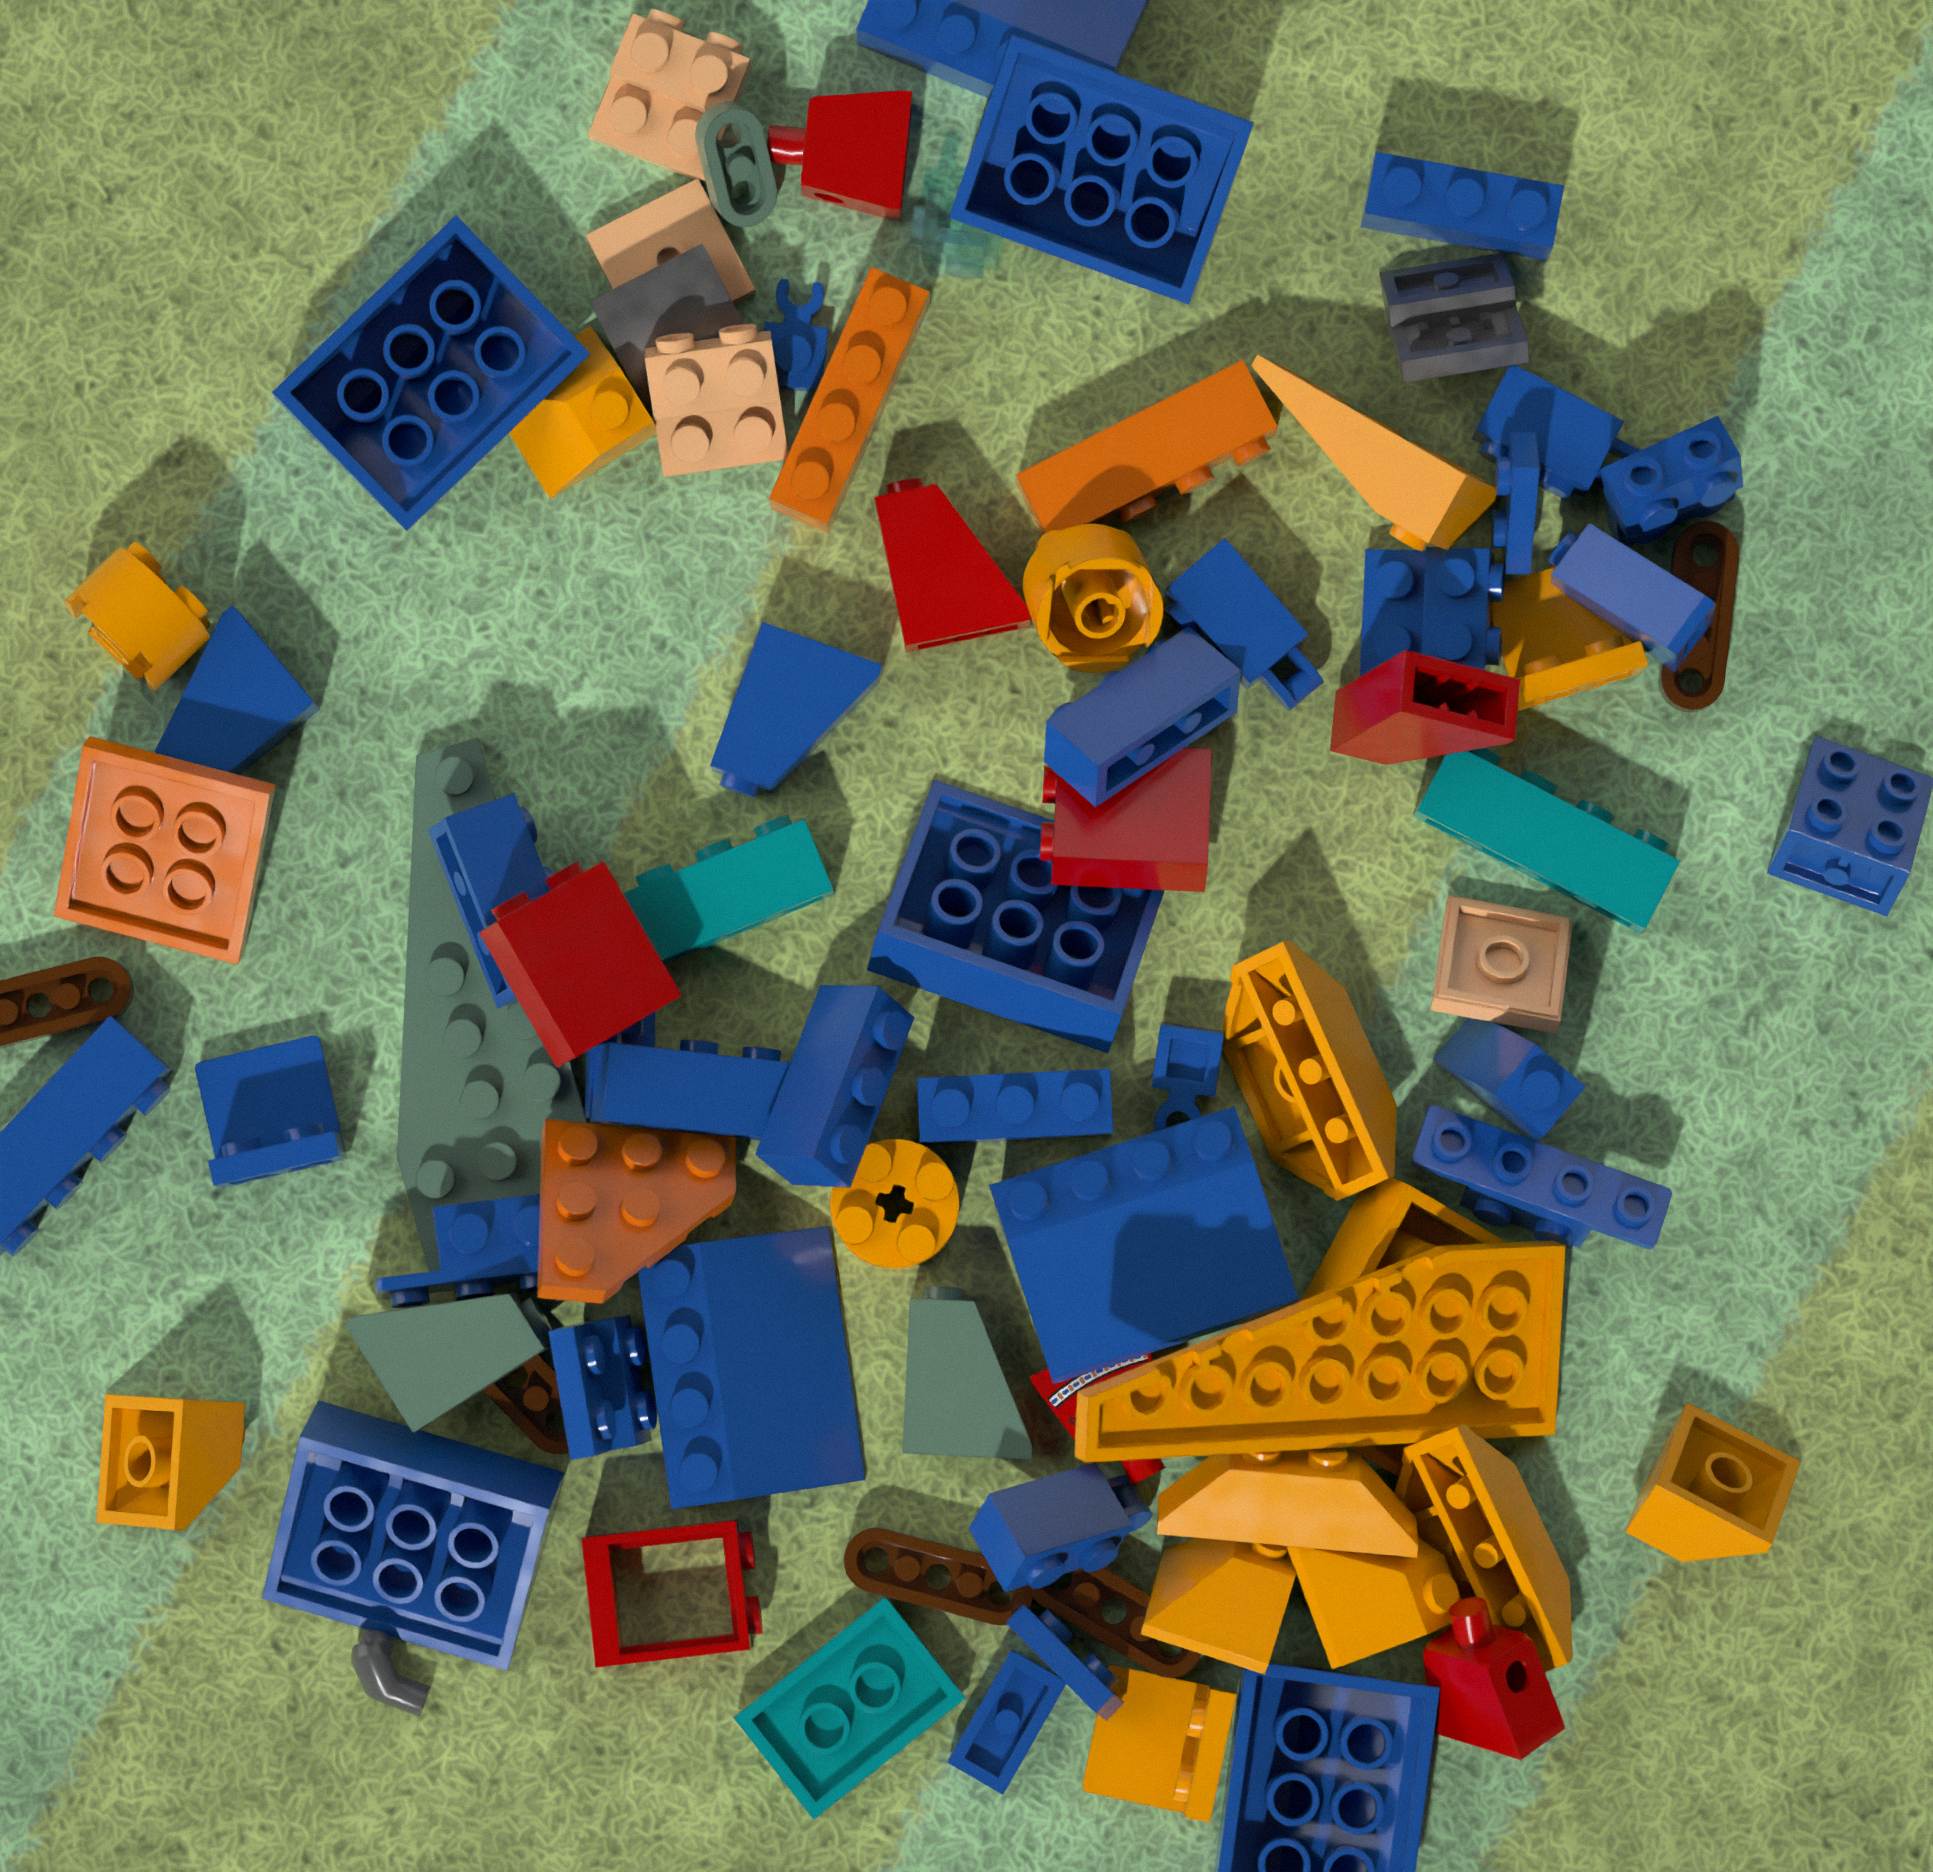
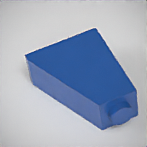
M1588 523L1579 536L1570 530L1548 560V562L1556 567L1551 573L1552 585L1631 642L1641 641L1645 652L1673 672L1678 670L1713 623L1714 601Z
M232 605L222 613L154 752L241 775L319 711L320 708L242 614Z
M762 622L710 764L713 772L722 775L719 786L751 798H755L758 788L773 793L876 688L884 672L883 665Z
M1467 1018L1432 1059L1516 1132L1532 1140L1544 1137L1586 1088L1536 1044L1490 1021Z

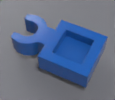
M781 279L776 288V300L780 311L784 314V323L765 321L764 331L771 332L778 388L816 392L825 372L829 329L828 327L811 326V319L823 307V286L819 282H814L811 300L803 306H797L788 299L789 280Z
M1161 1022L1151 1088L1170 1091L1169 1098L1161 1103L1154 1119L1155 1131L1165 1129L1168 1115L1175 1111L1186 1113L1190 1120L1203 1116L1200 1106L1196 1103V1096L1198 1094L1215 1097L1225 1031Z

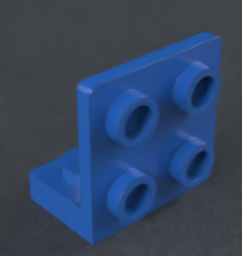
M1815 737L1808 753L1790 820L1774 849L1767 874L1887 917L1911 873L1933 789V778L1834 741Z
M315 1035L201 1061L195 1065V1072L215 1159L208 1160L213 1186L226 1188L348 1159L324 1051L319 1037Z

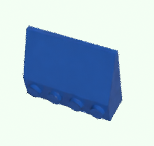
M868 0L856 28L857 43L864 48L990 99L1012 35L1119 73L1149 0Z
M1012 35L949 218L1189 305L1195 295L1254 122Z
M455 215L297 367L272 394L278 403L314 440L408 531L566 379L590 353L466 224Z
M933 780L879 925L867 971L1109 1054L1165 890L1051 885L1052 861L1040 860L1041 823H1054L1053 820Z
M1235 1106L989 1185L1053 1384L1254 1320L1299 1302Z
M829 1226L681 1245L674 1248L650 1268L644 1266L638 1271L671 1509L865 1480Z
M318 1400L299 1437L262 1599L366 1630H379L390 1637L508 1671L549 1535L565 1472L422 1430L413 1433L408 1426Z
M1269 1661L1265 1674L1241 1667L1214 1872H1416L1440 1687Z

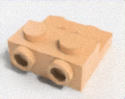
M650 9L647 19L632 13L609 70L611 77L588 132V138L693 180L698 178L701 183L706 184L695 140L697 123L703 113L711 106L725 101L739 102L752 70L751 60L741 55L744 46L740 42L723 34L709 32L706 41L683 33L685 23L666 12ZM726 124L720 129L718 140H724L730 124Z
M740 324L720 329V338L694 341V336L691 333L670 334L657 338L655 340L656 347L644 349L663 477L786 460L788 450L770 331L757 332L755 324Z

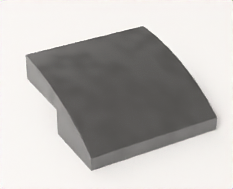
M703 243L589 301L633 388L651 417L653 416L644 349L656 347L655 340L665 335L691 333L694 336V341L720 338V329L743 324Z
M1504 253L1379 272L1385 312L1403 383L1529 363L1528 340L1516 308L1515 285Z

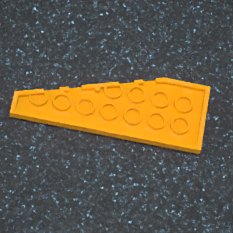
M1552 1240L1436 1246L1077 1392L1075 1457L1084 1462L1417 1443L1429 1436L1462 1423L1482 1439L1555 1435L1566 1245Z

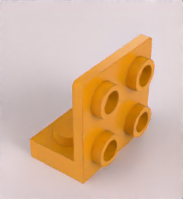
M1556 567L1506 581L1503 602H1492V627L1502 628V659L1507 675L1520 679L1518 711L1640 675L1648 666L1641 641L1632 643L1625 636L1551 584V573Z
M1109 1665L1107 1668L1120 1680L1112 1690L1125 1703L1107 1721L1099 1715L1096 1716L1082 1782L1083 1790L1092 1794L1181 1812L1184 1818L1210 1823L1237 1694L1233 1690L1178 1678L1161 1677L1154 1673L1118 1665Z

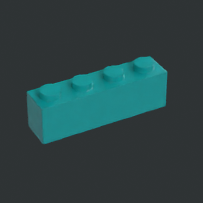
M1487 748L1444 755L1413 817L1637 933L1646 929L1680 863V860L1668 855L1671 848L1668 842L1642 829H1637L1634 836L1612 826L1611 823L1614 815L1589 801L1580 799L1577 807L1554 796L1558 788L1555 784L1533 772L1523 770L1520 778L1497 766L1501 758Z
M789 815L772 819L753 829L757 837L754 840L734 848L730 839L722 840L695 852L694 855L698 863L676 872L673 871L671 863H667L635 877L639 887L624 892L623 895L663 964L677 960L835 895L805 819L793 824Z

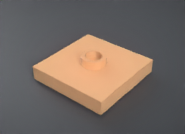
M698 178L585 235L612 289L703 243L733 304L756 293L754 285Z
M1448 895L1443 915L1430 1010L1557 1034L1561 1022L1574 918Z

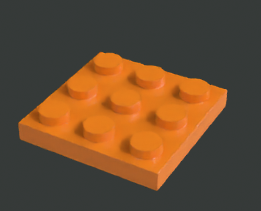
M89 736L82 746L54 917L238 965L245 952L276 784Z

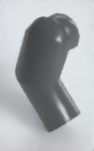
M379 1630L366 1631L362 1634L359 1644L354 1645L351 1653V1663L365 1693L376 1701L420 1717L431 1686L397 1674L389 1657L394 1645L390 1636Z

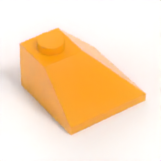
M592 326L574 336L587 349L590 355L509 433L549 499H552L657 434L651 416Z
M105 1394L96 1522L169 1530H186L241 1468L242 1445L245 1440V1403Z
M1686 1402L1637 1498L1625 1532L1681 1562L1767 1553L1773 1544L1801 1461Z
M1193 1538L1164 1549L1158 1565L1141 1634L1265 1674L1296 1576L1287 1547L1282 1545Z
M1418 1538L1417 1558L1286 1546L1332 1669L1425 1636L1452 1624L1448 1610L1452 1604L1461 1600L1458 1587L1452 1577L1445 1555L1420 1538Z

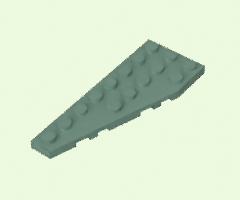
M478 738L416 755L397 1160L429 1272L440 1270L432 1213L433 1207L540 1194L541 1141L545 1119L588 1123L587 1119H585V1111L571 1061L556 1067L518 1001L497 1009L428 832L429 828L445 817L496 800Z

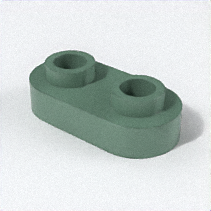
M731 101L717 103L703 113L695 131V140L710 201L714 209L732 225L751 227L764 221L773 211L777 201V186L763 128L758 118L743 105ZM726 124H732L730 135L724 140H718L720 129ZM741 181H746L745 193L741 197L733 198L732 190L734 186Z

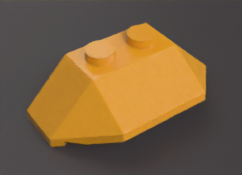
M1290 940L1283 941L1233 965L1230 977L1232 986L1226 1003L1222 1031H1225L1222 1049L1272 1161L1304 1181L1323 1189L1326 1195L1336 1201L1395 1176L1397 1104L1345 987Z
M1463 1423L1406 1446L1403 1450L1401 1460L1403 1466L1397 1481L1395 1495L1416 1517L1418 1538L1445 1555L1452 1577L1458 1587L1461 1600L1471 1597L1484 1599L1488 1606L1492 1624L1526 1633L1534 1642L1545 1672L1572 1661L1570 1580L1515 1463ZM1452 1624L1441 1628L1442 1633L1451 1628Z
M1341 1447L1211 1455L1158 1495L1157 1534L1417 1558L1418 1535L1416 1517L1359 1453H1350Z

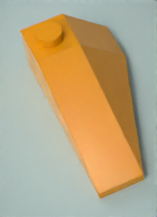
M1260 355L1255 357L1251 365L1372 509L1394 523L1389 534L1420 552L1424 550L1427 543L1448 550L1500 500L1502 495H1496L1495 486L1434 451L1432 452L1413 441L1409 442L1402 438L1403 435L1399 431L1361 411L1357 412L1350 408L1351 405L1285 367Z

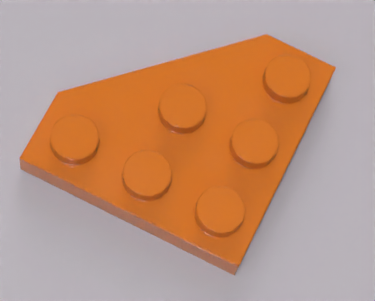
M545 1119L541 1141L537 1298L603 1304L621 1290L623 1282L644 1266L650 1268L684 1242L687 1234L709 1217L714 1219L731 1206L736 1193V1137Z

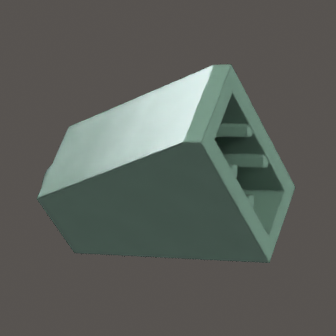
M924 1286L923 1299L910 1298L902 1453L1032 1460L1031 1442L975 1302L961 1301L962 1288Z
M517 1292L362 1314L344 1322L347 1330L413 1433L422 1430L551 1347L544 1334L552 1330L544 1313L532 1297L522 1302Z

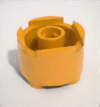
M1081 524L1064 530H1051L1042 535L1037 541L1036 551L1031 556L1024 572L1023 597L1042 643L1059 659V662L1079 672H1108L1119 669L1131 662L1129 659L1130 655L1144 644L1147 648L1152 643L1162 623L1163 600L1140 548L1129 533L1101 524Z
M134 541L127 549L118 547L64 600V604L75 618L83 613L94 624L88 633L138 681L145 676L149 689L156 692L210 638L207 629L211 626V623L205 617L208 613L205 606L183 585H180L173 592L165 584V579L159 573L162 567L143 546Z
M886 1139L866 1145L850 1188L832 1187L830 1211L838 1236L858 1258L884 1269H906L928 1261L946 1246L957 1225L959 1194L951 1171L936 1153L913 1141ZM894 1187H902L906 1189L905 1200L914 1204L913 1210L910 1215L906 1213L899 1214L896 1223L888 1222L885 1220V1209L877 1205L878 1197L880 1194L890 1196Z

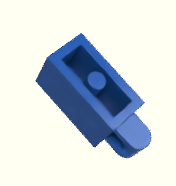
M1517 365L1508 367L1471 438L1482 444L1478 453L1488 461L1496 464L1497 457H1508L1510 432H1536L1540 466L1538 486L1564 499H1569L1572 492L1584 497L1592 483L1603 488L1600 467L1608 452L1622 459L1640 451L1616 438L1624 423L1623 420Z
M1226 538L1221 540L1167 586L1165 596L1171 604L1164 610L1171 621L1180 631L1188 626L1239 668L1241 670L1240 683L1246 690H1249L1261 680L1274 697L1288 711H1291L1311 692L1324 683L1317 670L1298 649L1305 642L1308 633ZM1287 657L1298 671L1282 684L1271 670Z
M1094 1462L989 1493L971 1523L969 1530L1004 1592L1029 1584L1031 1588L1038 1589L1053 1583L1062 1574L1081 1568L1085 1572H1094L1110 1564L1118 1556L1119 1552L1117 1549L1127 1533L1133 1532L1145 1525L1151 1519L1152 1512L1136 1489V1484L1131 1485L1127 1475L1106 1480L1099 1466Z

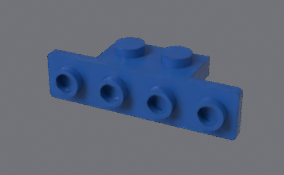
M1436 1105L1430 1106L1426 1112L1411 1157V1164L1414 1167L1466 1185L1459 1206L1473 1210L1472 1214L1478 1220L1499 1227L1513 1224L1533 1231V1236L1538 1241L1553 1240L1566 1245L1565 1248L1570 1247V1245L1580 1248L1591 1230L1648 1250L1653 1249L1657 1244L1672 1197V1191L1665 1186Z
M540 1194L433 1207L432 1213L440 1270L377 1278L375 1284L377 1300L391 1299L392 1308L425 1305L430 1303L429 1294L455 1291L456 1300L494 1295L493 1286L519 1283L520 1292H537Z

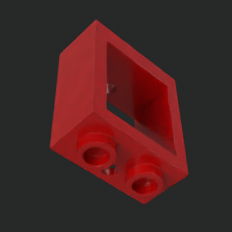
M738 1519L585 1536L581 1538L595 1668L750 1650L752 1648L751 1635L763 1634L759 1595L747 1597L744 1571L756 1570L752 1531L740 1532ZM723 1538L733 1633L623 1646L613 1550Z

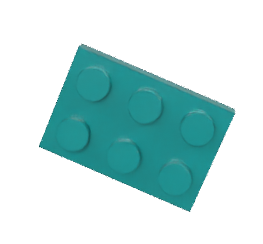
M885 1596L738 1713L734 1719L814 1820L966 1697Z

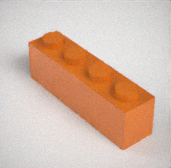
M871 266L769 496L772 510L825 533H830L929 309L930 291Z
M1241 360L1016 474L1015 484L1042 535L1051 530H1064L1081 524H1103L1119 515L1123 523L1127 524L1155 510L1158 505L1154 498L1164 492L1177 487L1180 495L1188 494L1214 479L1210 469L1232 458L1237 467L1263 456L1271 450L1267 440L1275 437L1278 426L1245 362Z

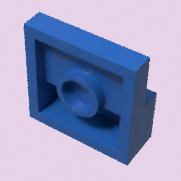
M1719 416L1713 417L1601 468L1609 529L1614 539L1627 547L1635 543L1646 544L1653 542L1663 536L1669 528L1693 517L1704 518L1718 512L1724 507L1726 502L1735 499L1734 491L1743 487L1741 455Z
M1426 547V550L1422 552L1418 550L1365 549L1360 676L1404 650L1490 671V665L1500 666L1502 657V628L1491 627L1492 602H1503L1505 566L1504 564H1494L1495 556L1491 549L1450 547L1448 550L1440 547Z
M630 1314L581 1322L548 1331L570 1460L597 1456L611 1450L634 1447L652 1441L650 1429L656 1428V1406L649 1390L643 1391L639 1366L644 1365L646 1361L645 1343L640 1328L632 1327Z

